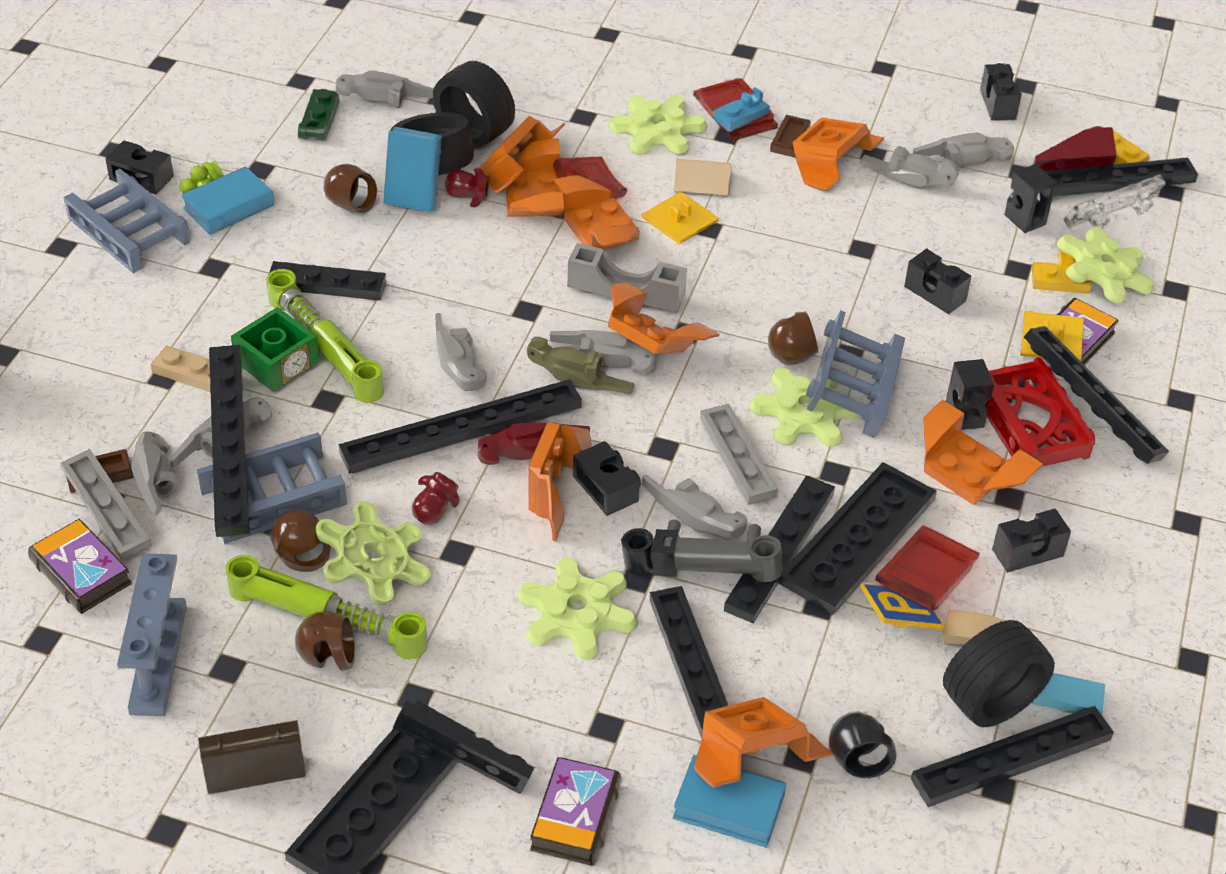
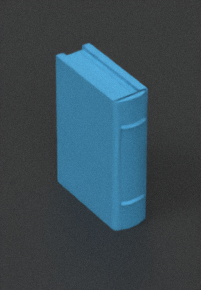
M394 127L393 131L388 132L383 203L427 212L436 209L440 154L442 153L441 135Z
M246 166L182 194V199L185 202L184 210L209 235L273 206L275 202L272 190Z
M693 755L674 804L676 809L673 819L767 848L785 795L787 783L741 769L740 781L713 788L694 770L696 755Z

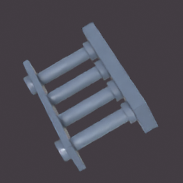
M121 169L115 171L118 186L89 201L82 200L73 192L63 197L68 219L132 273L142 269L140 257L142 252L173 236L184 246L189 244V225L185 218L178 216L142 187L133 176L127 175ZM122 196L129 200V202L104 215L95 211ZM138 209L146 214L121 228L114 227L111 224ZM155 222L162 227V229L137 242L131 241L128 238Z
M840 310L835 321L832 319L828 321L823 333L827 340L816 378L812 379L806 392V396L810 397L807 410L812 412L819 399L828 401L861 415L862 420L866 421L863 434L874 438L887 416L906 338L894 334L889 344L886 342L880 344L843 328L842 325L846 312ZM838 339L878 355L877 358L881 362L876 364L836 347ZM836 359L873 375L872 378L876 382L870 384L831 367L832 360ZM827 379L867 395V399L871 400V402L866 405L826 388Z
M319 432L246 454L247 486L254 502L248 504L250 534L221 537L224 544L270 530L282 514L294 509L305 510L313 515H317L347 505L345 482L342 476L338 475L327 478L318 460L323 458ZM306 463L315 483L297 488L288 469ZM213 465L197 469L202 495L214 492ZM276 473L285 492L267 498L258 478Z
M142 553L117 662L118 668L136 670L128 703L129 715L165 716L187 609L185 598H170L178 560L177 554Z

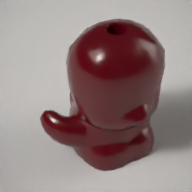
M474 168L475 175L463 170L449 173L446 176L445 189L450 196L455 198L471 197L470 207L472 208L477 207L482 201L487 199L490 177L486 176L481 168Z
M440 472L422 476L418 480V484L425 485L426 488L414 499L411 509L413 516L419 522L425 525L438 523L443 518L448 502H451L454 508L459 505L458 484Z

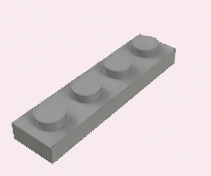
M725 404L701 410L700 420L747 504L750 505L777 498L778 488L731 406Z
M90 449L61 462L63 472L122 561L152 546L150 537Z

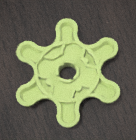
M634 95L630 98L627 106L633 114L614 116L609 123V129L612 132L629 133L634 136L630 144V150L635 154H644L654 145H664L675 154H684L689 150V144L683 135L687 133H701L707 128L705 119L702 116L684 114L685 102L679 95L669 97L662 104L657 100L646 101L644 97Z
M1094 226L1089 229L1085 234L1087 241H1082L1070 234H1065L1057 241L1059 249L1074 257L1077 262L1067 268V276L1078 283L1088 280L1094 281L1103 288L1104 295L1109 301L1116 304L1122 303L1125 299L1126 287L1143 295H1149L1152 292L1153 280L1136 269L1142 263L1143 252L1137 247L1119 248L1118 242L1112 238H1107L1106 232L1102 228Z
M785 367L777 368L771 375V382L778 389V392L774 394H757L750 401L749 406L750 410L757 415H771L779 420L780 425L774 432V439L780 444L789 445L794 443L800 434L812 433L820 439L821 443L828 447H835L841 444L842 434L835 425V422L841 418L857 419L861 415L823 399H819L812 412L807 410L806 407L800 404L809 403L810 397L806 396V392L812 380L805 376L795 377ZM827 379L825 387L835 391L834 388L837 386V382Z
M359 501L355 504L353 508L355 523L352 525H340L331 519H322L316 525L318 539L332 546L338 553L336 558L325 563L323 568L325 579L332 584L340 583L347 578H354L363 582L368 587L371 601L376 605L382 606L392 600L394 597L393 580H403L411 585L420 586L430 578L429 568L423 563L413 560L408 554V547L417 543L421 538L422 534L419 527L409 522L402 523L395 528L383 525L378 520L376 507L370 502ZM365 550L376 552L379 558L369 560V555Z
M566 557L560 560L556 567L557 582L545 586L527 582L518 591V600L521 604L534 607L541 613V618L533 622L527 629L526 638L528 642L532 645L541 646L547 644L554 637H566L573 642L575 655L584 660L597 656L599 645L596 638L601 631L611 629L620 633H630L637 625L636 617L632 611L617 607L612 603L613 598L622 593L627 586L624 575L616 570L608 572L601 578H587L580 573V567L576 560ZM579 600L585 605L580 610H573L569 607L570 604L578 603Z

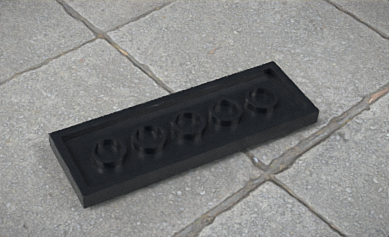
M882 462L787 565L782 575L778 578V584L834 615L935 500L937 490Z
M420 701L415 703L424 706L431 714L445 721L455 722L464 731L476 737V732ZM393 728L285 851L286 861L307 874H365L458 762Z

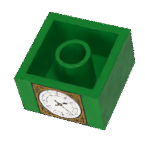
M278 307L231 335L232 345H240L242 368L273 392L320 362L317 335Z

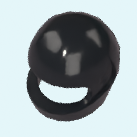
M860 711L849 712L838 718L832 725L829 734V748L836 761L850 775L858 778H874L886 773L895 764V744L891 737L885 733L882 724L873 716ZM880 744L887 747L886 756L880 762L871 766L860 764V756L871 753Z

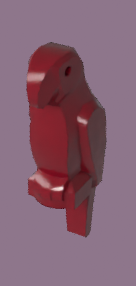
M547 422L512 424L495 434L479 439L478 459L480 462L488 465L498 464L499 457L501 456L514 460L532 459ZM562 424L571 427L588 429L590 433L589 426Z

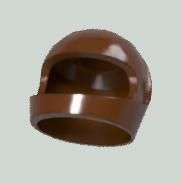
M347 163L335 166L330 169L324 179L323 189L326 198L336 206L344 208L351 213H365L373 207L376 201L377 184L374 178L356 165ZM359 178H362L368 186L367 197L362 205L354 208L351 202L357 193Z
M806 311L795 312L794 316L779 320L770 329L768 347L774 358L780 362L796 365L818 353L816 336Z
M294 509L282 514L275 521L270 538L276 554L287 567L300 572H311L325 565L330 556L331 546L318 539L316 525L319 519L305 510ZM320 543L323 544V550L317 558L310 561H300L296 558L297 554L308 552Z
M318 611L302 621L296 631L295 645L300 657L307 664L323 668L326 660L333 656L335 663L341 671L353 667L355 644L352 625L348 617L330 611Z

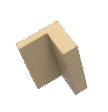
M677 158L674 192L728 196L731 163Z

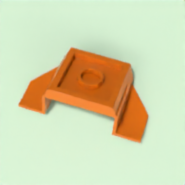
M528 116L479 167L486 176L490 177L489 186L495 193L502 191L524 170L512 158L517 152H522L533 141L552 139L564 127L565 123L550 131L540 120Z
M821 117L793 141L796 161L804 184L828 191L840 180L837 163L839 158L853 146L872 151L884 140V137L872 135L866 124Z
M559 138L533 141L514 159L524 170L506 187L507 217L562 216L564 210L563 192L554 183V179L560 178Z
M579 175L554 179V183L563 192L565 222L581 244L606 250L639 240V227H636L617 200L611 197L610 190Z
M627 282L611 285L613 309L610 313L608 328L654 354L683 353L692 345L694 340L705 341L720 336L719 333L699 322L685 325L677 330L665 326L661 328L655 324L656 320L640 313L647 293Z
M941 400L923 417L925 439L924 473L973 505L992 490L1025 484L1043 466V463L1021 449L1007 461L961 431L964 413L944 400Z
M547 422L529 464L528 509L538 517L549 519L552 539L556 541L564 522V512L561 498L554 485V479L560 478L563 466L573 469V455L592 447L588 429Z
M761 697L705 712L703 736L696 756L694 770L711 787L715 788L741 780V755L743 753H756L762 748L773 745H787L802 760L808 762L830 756L832 752L819 742L813 734L807 732L804 723L767 698Z

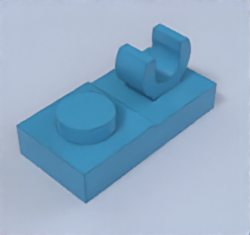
M754 87L752 94L749 95L747 92H743L741 99L713 110V119L730 132L769 114L770 105L762 100L763 92Z

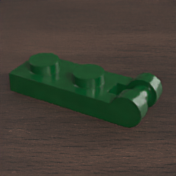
M313 89L302 122L298 125L299 139L316 137L317 140L326 141L340 100L339 94L336 91Z

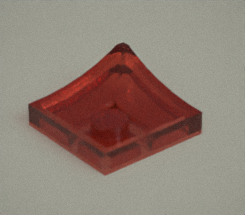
M602 156L557 158L553 163V168L558 178L579 175L611 191V197L615 199L624 197L628 192L627 188L610 172Z

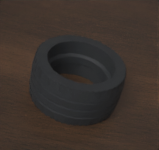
M478 61L465 62L445 74L434 86L433 104L436 112H451L467 117L471 127L474 148L482 147L492 142L514 122L516 109L511 91L503 78L485 63ZM466 93L475 101L482 116L471 105Z
M451 112L416 115L398 122L390 130L393 131L394 127L441 135L442 153L440 154L439 175L460 170L468 166L474 159L471 127L467 117Z
M1005 620L985 628L964 644L948 664L942 681L949 697L969 720L979 727H992L1007 721L1023 711L1041 694L1053 675L1055 662L1048 649L1030 629L1017 620Z

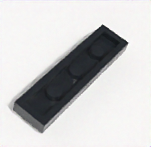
M273 261L269 273L278 269L292 271L296 276L298 288L301 292L381 301L386 284V273L278 261Z
M405 701L392 727L521 794L535 767L527 764L522 757L502 751L485 738L475 737L464 731L455 722L445 721L431 714L422 705Z

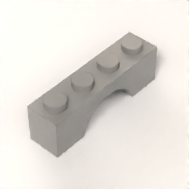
M577 243L568 260L567 287L612 297L611 285L627 282L647 293L644 305L678 312L685 296L687 268L659 262L653 270L647 273H630L614 265L604 249Z

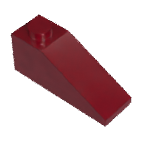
M1094 126L1090 129H1084L1036 155L1033 164H1036L1043 171L1114 165L1117 152L1113 127Z

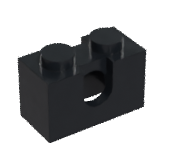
M997 63L984 66L980 92L991 121L1017 119L1022 94L1018 84H1015L1013 81L1014 73L1010 64Z
M125 140L105 158L109 180L117 182L115 171L121 169L127 175L133 176L148 192L155 195L174 177L170 154L157 150L147 152L142 146ZM137 173H140V174L147 175V176H146V177H137V176H135V175H136Z
M1036 164L1014 172L1010 186L1013 192L1007 199L1004 215L1024 233L1046 225L1056 181Z
M926 248L908 262L904 287L949 315L966 302L972 276L957 266L945 265L942 263V257ZM926 282L936 287V291L931 290Z
M984 359L957 361L953 364L946 402L964 413L961 430L984 428L988 413L985 404L988 400H991L994 382Z
M606 441L573 455V477L606 516L639 502V489L641 487L639 475L628 466L624 467L621 454L617 450H613Z
M1056 508L1036 513L1034 520L1026 522L1015 519L998 524L992 551L1006 572H1012L1064 557L1071 530ZM1045 540L1044 546L1041 549L1031 552L1034 543Z

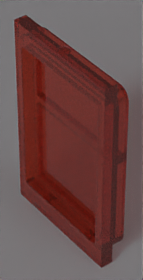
M736 78L693 91V96L713 118V110L741 99L743 92H747L750 95L753 93V90L743 79ZM771 110L769 114L730 132L717 123L731 141L778 128V123L774 120V114Z
M922 525L876 575L875 581L928 609L937 610L970 572L980 553Z

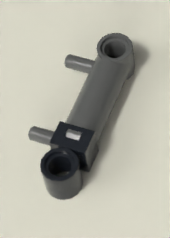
M675 519L669 521L667 530L656 529L654 538L650 531L642 528L629 530L621 538L624 564L626 569L633 574H645L653 570L655 576L676 577L678 570L751 574L758 581L771 582L777 580L783 573L781 543L773 536H760L761 527L757 524L749 526L746 541L680 537L681 523Z

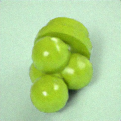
M207 161L202 166H194L190 171L191 179L186 178L181 181L179 185L180 191L185 194L224 176L216 161L211 163Z

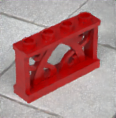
M1041 357L1034 358L1032 362L989 371L994 382L991 400H988L985 404L988 412L987 418L1011 457L1021 449L1043 463V466L1078 458L1083 460L1090 458L1096 441L1094 432L1088 428L1081 417L1080 411L1073 406L1067 397L1065 389L1059 385L1051 368L1047 367ZM1031 380L1035 387H1032L1029 381H1027L1024 388L1018 386V382ZM1012 399H1015V405L1011 406L1009 402L1012 404ZM1022 401L1050 412V418L1044 428H1041L1032 421L1018 418L1017 414L1021 410ZM1026 428L1031 430V433L1028 434ZM1052 437L1061 442H1067V439L1069 438L1071 442L1061 444L1055 441ZM1045 444H1047V445L1049 446V447H1046V448L1039 449V448H1041L1042 446H1044Z

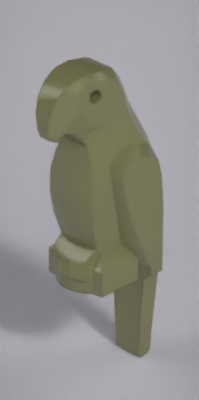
M537 336L533 337L527 346L528 358L533 363L547 369L559 381L570 379L573 385L629 394L632 393L635 387L634 383L607 376L602 371L604 359L601 353L595 352L587 355L571 347L552 348L548 345L547 339Z

